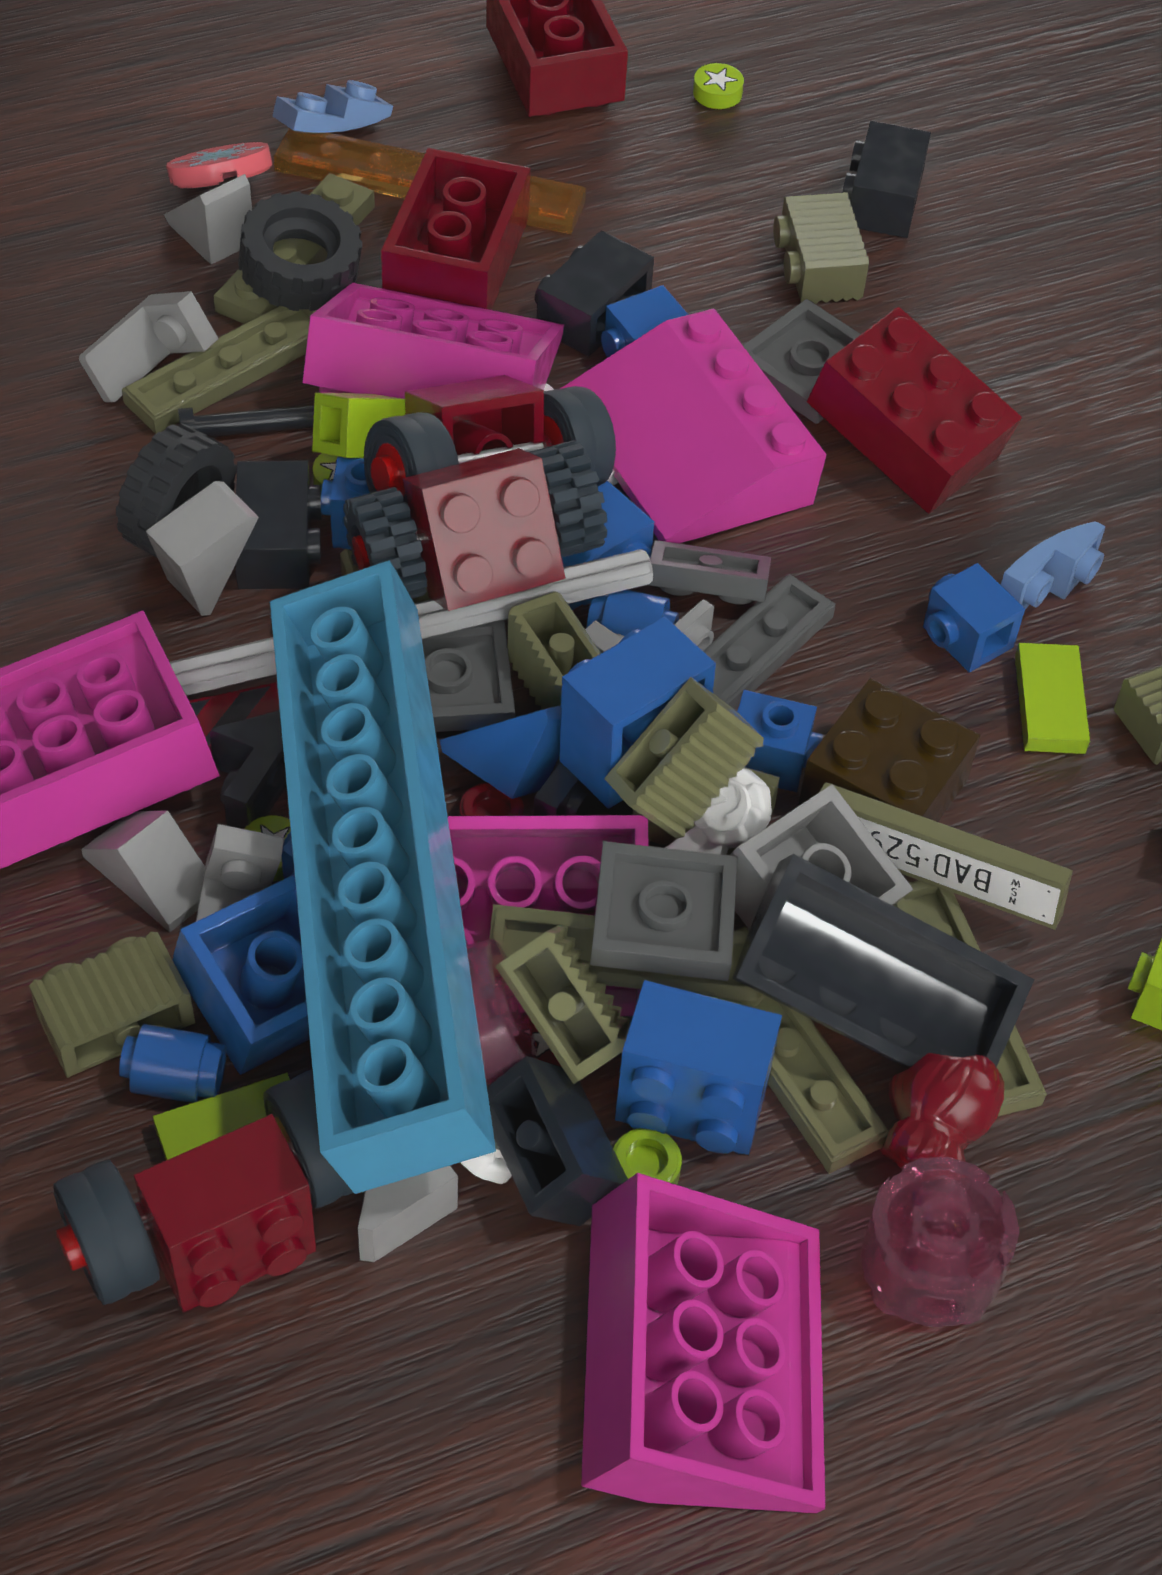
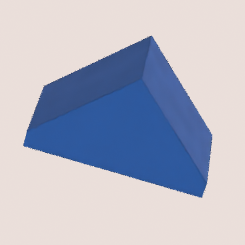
M561 705L441 739L439 742L442 752L511 799L538 792L550 777L560 755Z

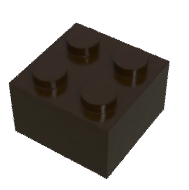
M869 678L807 759L798 805L800 806L818 794L825 782L939 822L968 781L981 735Z

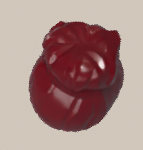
M928 1053L910 1069L894 1075L889 1082V1097L897 1122L889 1130L885 1143L881 1147V1153L884 1157L892 1159L902 1170L932 1180L958 1176L965 1167L963 1151L970 1143L987 1133L997 1119L1004 1100V1081L996 1065L989 1058L981 1055L954 1057Z

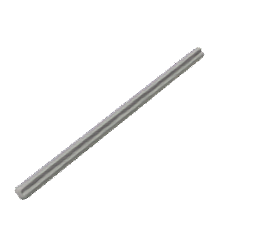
M639 549L564 567L566 577L564 580L447 611L432 599L417 602L414 604L418 609L421 637L425 639L508 619V614L512 607L555 591L561 593L567 604L649 585L653 581L652 563L647 552ZM273 637L169 662L186 696L276 675Z

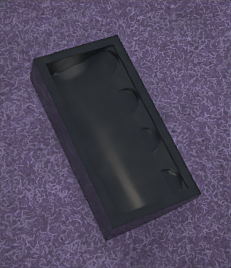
M795 854L779 861L754 917L733 975L734 980L907 1069H910L928 1053L954 1057L981 1055L989 1058L997 1067L1035 980Z

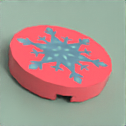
M250 142L225 145L190 153L173 159L167 163L166 167L170 182L174 186H178V188H200L219 185V182L234 176L240 177L245 174L247 178L261 174L270 169L272 160L268 143Z

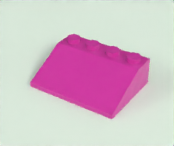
M352 283L310 315L302 383L319 386L320 393L377 394L405 399V391L506 375L544 390L563 336L564 324Z
M714 308L664 321L562 387L579 386L588 388L604 403L610 415L615 433L616 457L613 468L615 471L614 477L630 500L654 521L653 533L659 541L680 544L813 505L827 454Z
M144 611L0 668V869L220 776L199 720Z
M643 815L448 816L477 1018L528 1017L501 974L486 972L493 904L595 915L603 841L648 846V819ZM606 985L605 994L614 996L612 1005L622 1007L620 1017H633L641 989Z
M636 1173L592 1205L582 1487L646 1503L818 1513L825 1510L819 1229L641 1173Z

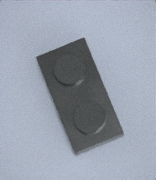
M658 540L654 541L650 557L653 568V581L649 585L658 586L662 591L678 596L699 592L718 595L723 601L733 604H747L752 602V600L765 602L771 557Z

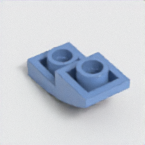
M348 80L346 87L327 84L324 98L304 92H298L296 99L277 96L273 117L293 131L309 133L342 132L362 128L390 117L393 106L376 96V87L363 82Z
M1094 521L1062 531L1044 540L1026 552L1004 572L1001 586L1025 609L1029 605L1037 608L1049 592L1064 600L1079 582L1088 584L1099 570L1104 559V553L1098 551L1105 526Z

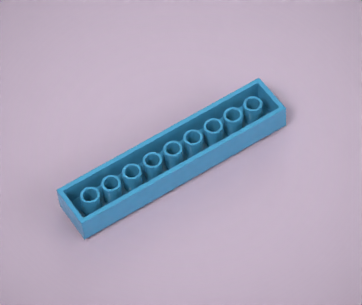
M390 560L270 601L320 1153L355 1194L496 1152L418 609Z

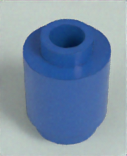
M624 590L593 598L589 609L587 627L596 620L613 633L626 636L633 630L644 629L664 616L673 624H676L679 620V613L670 611L669 598Z
M143 1024L138 1037L127 1036L120 1058L119 1075L120 1077L130 1078L131 1093L189 1103L198 1102L201 1098L219 1095L225 1070L227 1047L225 1044L211 1042V1036L208 1034Z

